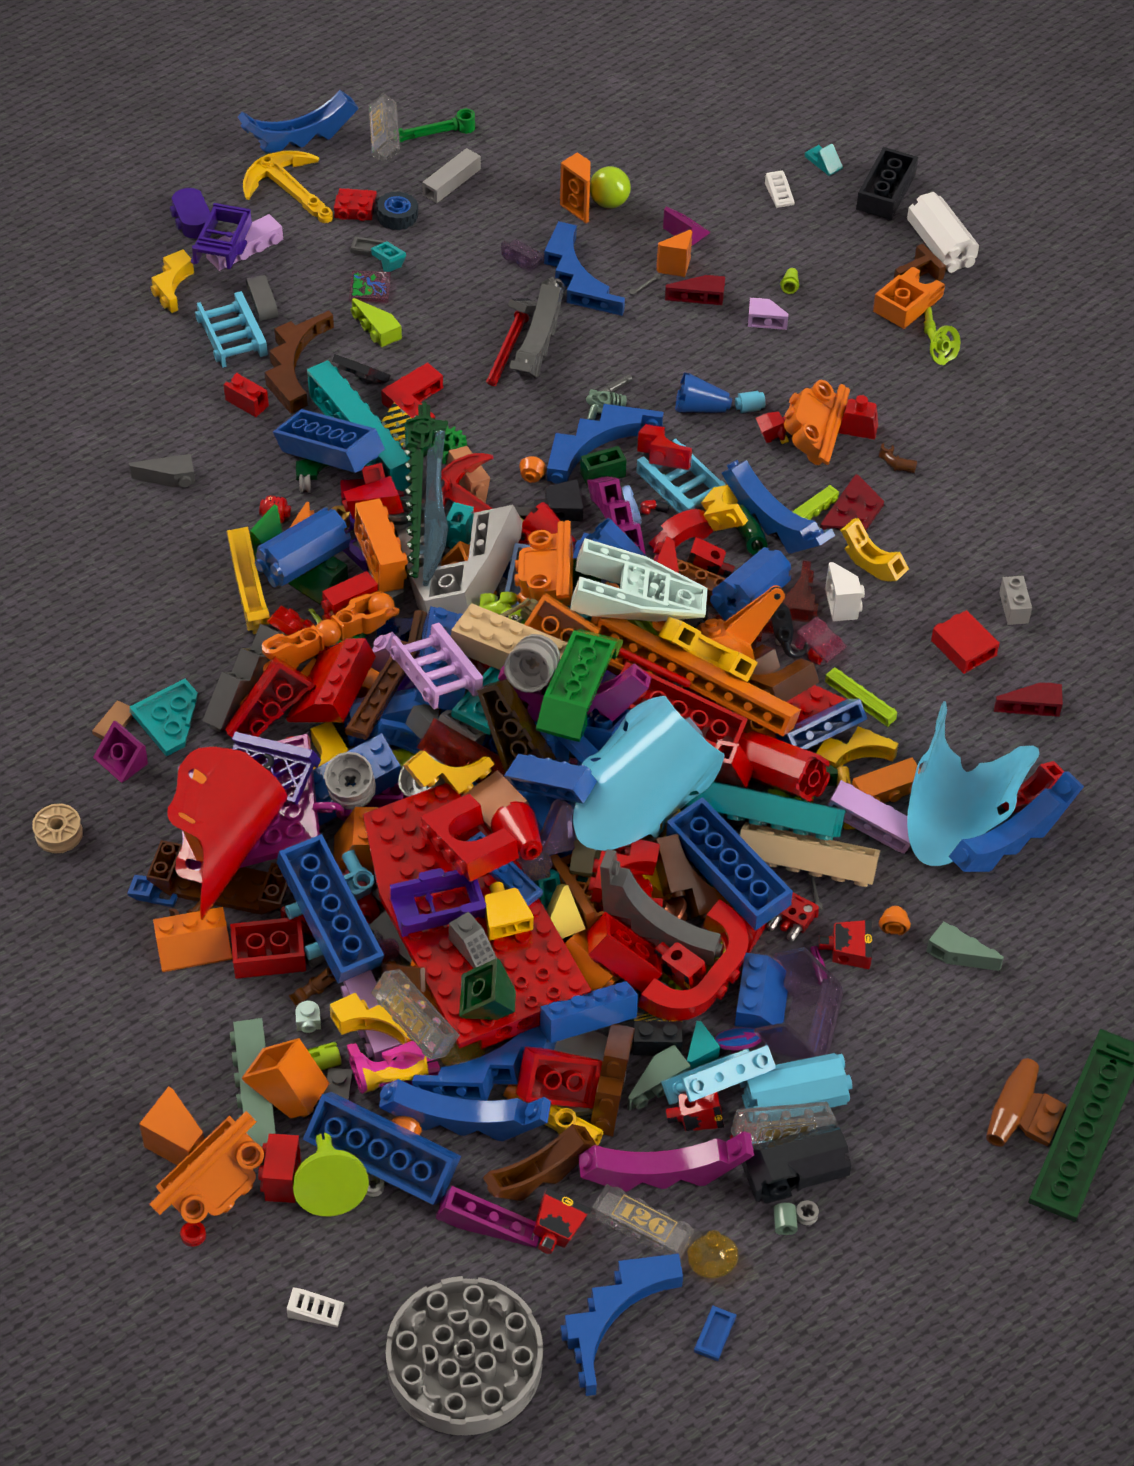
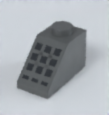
M469 912L449 923V940L473 968L497 958L483 928Z

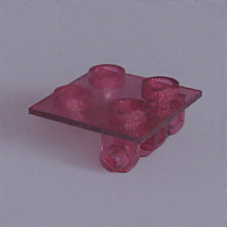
M818 616L797 631L800 636L795 641L796 648L802 650L804 643L807 642L808 646L826 663L847 647L842 639L835 635Z

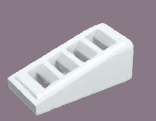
M784 172L767 173L765 185L776 208L794 205L795 202Z
M293 1287L287 1306V1316L292 1319L338 1328L344 1302ZM299 1300L303 1301L301 1308L297 1307ZM309 1302L313 1303L311 1312L307 1311ZM319 1305H324L321 1315L317 1314ZM329 1307H334L332 1317H327Z

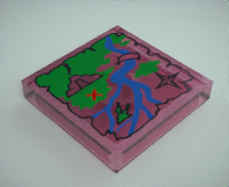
M352 271L349 301L352 302V299L355 298L362 302L388 303L391 272Z

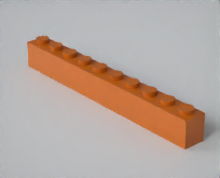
M607 617L599 619L597 626L601 630L598 634L623 640L622 648L691 681L690 689L781 736L794 729L801 709L625 619Z

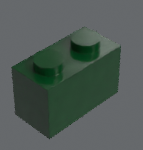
M619 446L581 456L580 474L587 487V480L603 476L623 478L626 477L627 460Z

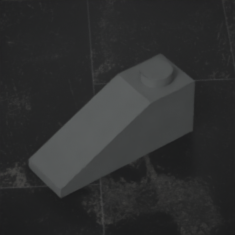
M191 454L129 463L132 479L171 487H188L196 484Z

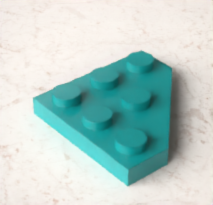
M185 678L129 707L131 715L166 757L184 748L186 745L197 702V692Z

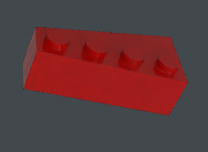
M275 656L225 727L227 734L232 738L235 732L258 737L275 719L280 718L285 710L293 703L295 704L299 701L303 694L308 690L310 691L315 686L314 682Z

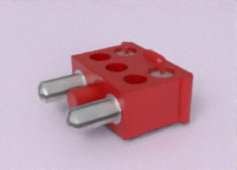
M793 893L791 906L771 919L767 924V928L773 931L779 921H781L780 929L786 932L789 927H792L787 935V939L794 941L799 932L804 933L813 919L818 917L819 906Z

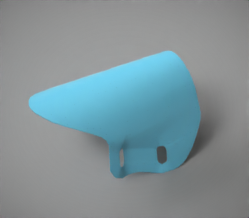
M666 696L655 697L638 704L627 713L619 728L606 744L582 763V765L587 766L592 771L591 774L597 780V783L584 804L577 802L575 804L573 825L578 840L588 848L605 851L626 846L649 834L657 838L665 829L669 819L712 784L721 769L725 756L724 753L707 742L676 711ZM625 721L628 722V729L626 732L623 730ZM592 758H601L595 762L590 760ZM693 791H698V792H699L698 794H695V795H689V794H690L691 792H693Z
M946 701L941 705L935 726L936 731L930 748L918 763L908 806L907 828L911 848L917 858L929 866H941L953 862L948 856L962 839L985 834L1006 820L1016 807L1017 793L1023 780L1039 757V749L1037 747L1020 746L995 761L979 763L975 769L966 772L962 768L961 757L950 749L945 739ZM922 762H924L920 770V773L918 774L919 765ZM1004 802H1008L1009 810L999 815L997 807Z

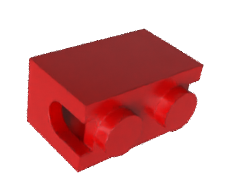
M238 373L233 375L230 383L226 381L223 384L225 400L254 417H257L269 406L267 390Z

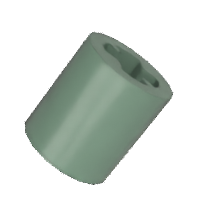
M779 1203L774 1206L776 1234L793 1235L797 1232V1214L794 1204Z

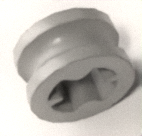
M300 474V493H303L305 490L311 493L310 474H307L306 477Z
M368 1173L369 1186L366 1195L370 1197L379 1196L384 1191V1180ZM372 1180H375L377 1184L374 1189L370 1188Z
M806 1200L797 1205L796 1214L798 1222L803 1225H812L817 1221L819 1209L814 1202ZM802 1210H812L811 1215L809 1214L808 1217L803 1216Z

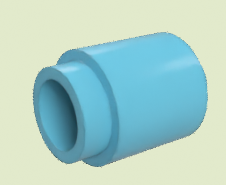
M763 392L739 393L738 398H735V407L741 413L760 411L761 408L766 406Z

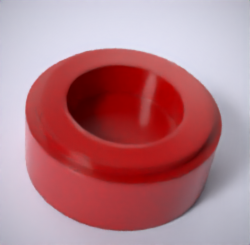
M187 1222L181 1228V1239L187 1246H198L206 1238V1229L201 1222Z

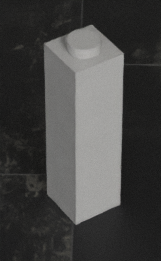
M467 148L422 182L423 196L435 203L441 201L481 169V156Z

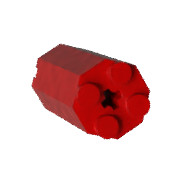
M756 731L743 732L737 744H740L754 768L750 780L807 802L812 801L813 796L819 797L823 794L830 780V773L826 772V766L829 767L828 760L819 754Z

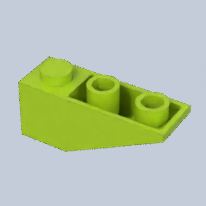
M352 299L351 314L355 319H359L364 331L368 330L374 343L377 342L381 347H384L402 339L401 325L392 314L358 299Z

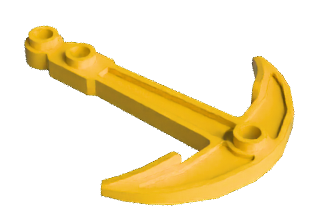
M279 151L259 158L247 170L243 180V192L246 200H250L251 195L259 186L258 182L265 177H269L301 203L302 207L311 215L318 217L320 222L329 223L333 220L332 210L329 207H325V204L318 197L310 194L283 168L291 164L293 167L317 163L319 162V157L301 151Z

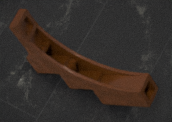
M329 310L297 325L290 321L274 328L275 342L279 346L269 350L270 362L274 368L264 372L266 386L290 414L308 406L307 393L296 378L295 367L301 352L308 343L317 335L334 328L333 314Z

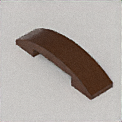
M383 959L380 966L382 987L392 989L395 986L400 991L425 992V967L416 965L404 966L396 964V961Z

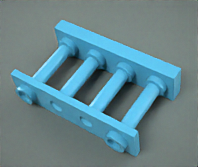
M242 291L234 293L235 301L232 304L204 311L201 302L197 303L196 320L198 323H202L214 348V358L216 362L220 361L222 367H226V357L253 350L254 352L258 351L260 357L268 355L267 342ZM231 312L239 313V317L213 324L209 321V318ZM240 324L241 326L245 325V330L219 337L214 332ZM246 337L252 339L251 343L225 350L221 346L223 343Z
M677 439L672 440V442L678 445L685 446L684 444H681ZM693 454L689 470L677 468L666 475L658 470L663 467L662 465L650 464L644 456L637 459V473L670 503L678 513L695 509V506L701 504L712 488L726 485ZM688 471L697 476L679 487L674 486L670 482ZM702 483L709 488V490L693 499H688L684 495L685 492Z
M766 1045L753 1051H749L748 1048L663 1080L661 1083L669 1105L679 1102L678 1096L682 1093H686L689 1102H692L776 1069L769 1047Z

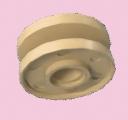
M51 804L46 806L36 814L33 820L32 829L38 846L44 851L51 853L67 852L77 846L83 837V827L79 814L69 805Z

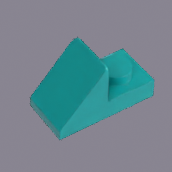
M833 144L824 148L817 145L805 152V157L828 176L843 169Z
M388 241L371 248L372 255L381 260L384 273L402 267L406 258V252Z

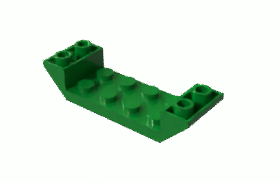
M582 629L573 630L544 694L536 731L580 742L587 727V713L611 658H617L623 640Z

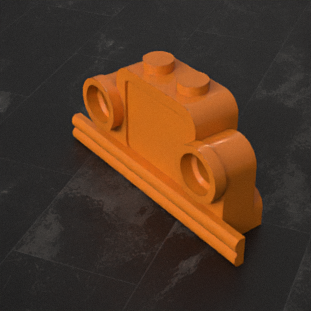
M818 380L812 388H805L799 394L794 393L789 400L790 406L785 413L784 427L792 435L794 445L807 454L809 461L815 465H820L821 463L828 465L830 463L850 389L843 384L839 385L836 394L827 381Z
M566 520L558 522V533L551 534L546 530L534 531L528 537L530 547L520 550L519 560H515L516 573H518L515 574V586L520 587L522 596L531 597V599H536L539 602L543 594L547 593L565 606L571 605L573 595V543L571 521Z
M247 1111L236 1121L231 1116H228L156 1185L160 1194L150 1203V1206L161 1215L172 1204L180 1212L183 1219L189 1223L201 1222L208 1212L214 1216L228 1212L234 1206V1201L239 1196L245 1195L252 1189L256 1179L253 1169L257 1168L264 1159L262 1147L246 1133L257 1121Z

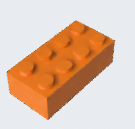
M380 499L355 503L354 533L371 575L378 584V591L384 593L403 589L404 579H407L405 565L408 564L405 552L402 553L401 542L399 537L395 536L393 522H389L387 507H383Z

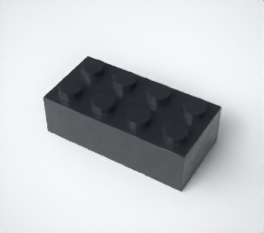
M883 147L858 192L856 210L892 220L916 175L918 157Z

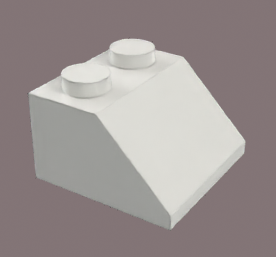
M830 562L825 590L832 620L858 619L859 612H862L861 598H864L865 595L864 586L860 585L858 576L834 562Z

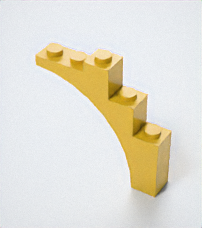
M248 527L227 530L247 630H252L253 634H257L260 624L269 625L267 620L270 616L255 566Z

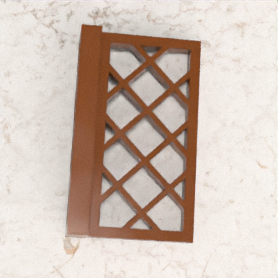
M558 854L549 856L550 867L559 872L560 884L569 886L583 924L588 931L604 913L603 911L597 913L595 910L597 905L603 906V900L601 899L600 903L591 901L592 896L586 895L591 877H588L589 879L585 883L577 881V878L582 875L570 874V867L567 864L571 863L572 854L560 858Z

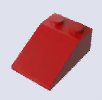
M525 1046L516 1094L525 1102H533L545 1097L551 1101V1105L593 1109L603 1061L551 1049Z

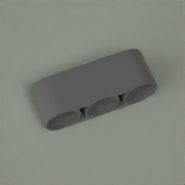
M265 274L246 278V287L250 292L251 301L254 303L256 315H259V321L278 318L277 305Z

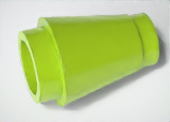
M789 268L780 282L781 289L787 294H793L799 289L798 271L795 268Z

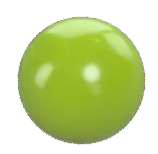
M607 166L599 169L590 180V195L599 206L616 208L622 205L629 197L631 190L630 180L621 169Z

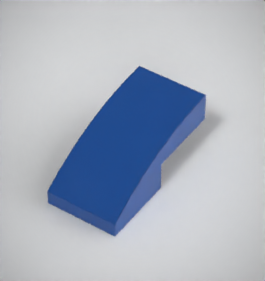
M134 875L127 893L129 897L136 900L174 907L178 898L177 894H172L170 900L160 899L159 895L162 890L148 881L146 876Z

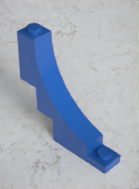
M558 221L544 251V264L557 267L555 279H560L565 286H568L567 303L622 316L625 310V298L609 294V286L589 274L577 259L574 251L577 225Z
M604 404L600 421L580 418L576 436L555 434L547 467V481L555 484L567 482L573 469L581 460V456L587 455L595 448L607 442L629 436H638V432L645 424L663 427L664 412Z
M735 460L727 465V470L722 472L724 479L738 500V505H744L751 514L755 513L767 535L777 532L789 554L820 546L835 536L832 528L827 530L819 529L816 521L803 518L782 505L761 483L747 460L742 462Z
M1064 771L1051 789L1045 788L1031 803L1011 819L985 834L962 839L948 857L963 872H990L1004 855L1018 854L1030 838H1043L1084 786L1070 772Z
M540 1026L516 1035L500 1048L468 1062L441 1067L438 1075H414L412 1083L413 1086L445 1096L469 1100H488L494 1084H518L525 1046L554 1050L556 1042L550 1043L541 1032Z
M397 1079L383 1086L380 1092L379 1108L396 1117L407 1116L419 1122L422 1130L427 1131L441 1125L461 1136L480 1131L497 1141H505L548 1122L551 1101L545 1097L530 1103H526L519 1098L495 1101L461 1099L426 1091Z

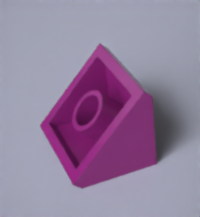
M667 206L665 207L663 229L676 236L691 230V246H693L710 234L709 230L686 215Z
M113 721L93 758L123 783L148 765L145 745L121 724Z

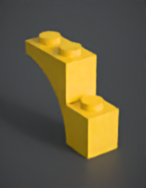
M184 249L163 257V273L151 277L152 294L154 297H159L163 308H168L171 313L178 311L177 297L174 294L177 286L186 277L194 274L191 258Z
M728 485L712 488L701 502L706 510L704 517L713 531L743 526L748 521L740 506L736 504L738 500Z
M858 726L848 744L830 737L823 741L816 754L828 760L829 764L836 769L852 760L865 757L883 758L893 762L897 755L899 743Z
M419 751L403 766L420 787L433 786L439 780L438 776L440 775L458 794L461 792L465 794L474 787L473 782L476 779H483L491 772L490 768L494 763L489 757H482L480 760L467 766L450 767L434 760L426 751Z
M355 992L330 1004V1017L341 1035L358 1030H373L385 1033L395 1038L401 1044L416 1040L418 1036L411 1031L414 1027L413 1024L411 1027H408L403 1022L401 1015L405 1013L404 1009L401 1013H396L391 1009L390 1003L394 1004L393 998L384 1002V1005L381 1003L369 1009L365 1000H360Z

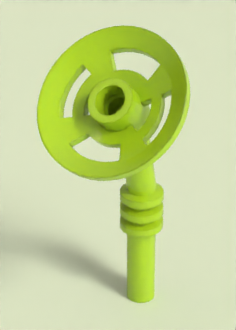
M928 307L924 312V332L931 341L930 354L935 363L945 365L948 361L956 358L960 349V335L954 327L948 325L942 326L936 331L932 308ZM948 331L952 334L953 341H950L946 335ZM933 349L938 354V358L935 356Z

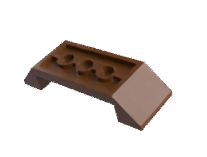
M161 840L146 876L147 880L169 896L177 894L179 898L199 902L201 899L202 883L192 880L188 881L180 877L175 870L176 858L183 844ZM271 863L268 872L241 867L237 870L214 905L262 915L281 907L288 884L276 863Z

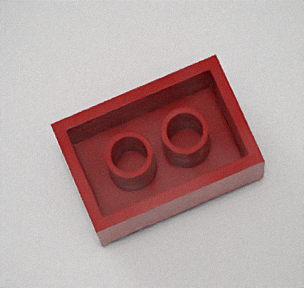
M606 911L587 931L590 958L594 962L606 966L612 975L620 976L627 981L634 990L638 989L643 992L654 978L658 979L662 975L661 958L654 953L656 947Z
M301 916L290 920L289 918L230 924L235 979L306 971Z

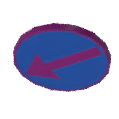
M732 1028L719 1033L715 1040L720 1048L731 1050V1053H735L759 1044L762 1041V1033L753 1028Z

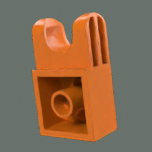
M911 267L903 275L895 277L875 294L873 312L905 329L921 316L928 307H931L941 299L944 294L945 284L938 280L929 284H922L919 282L920 270Z

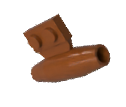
M1024 1058L1020 1061L1000 1093L992 1111L986 1135L987 1141L992 1145L1004 1146L1018 1126L1025 1133V1136L1045 1146L1049 1145L1066 1104L1046 1093H1034L1039 1065L1032 1059Z

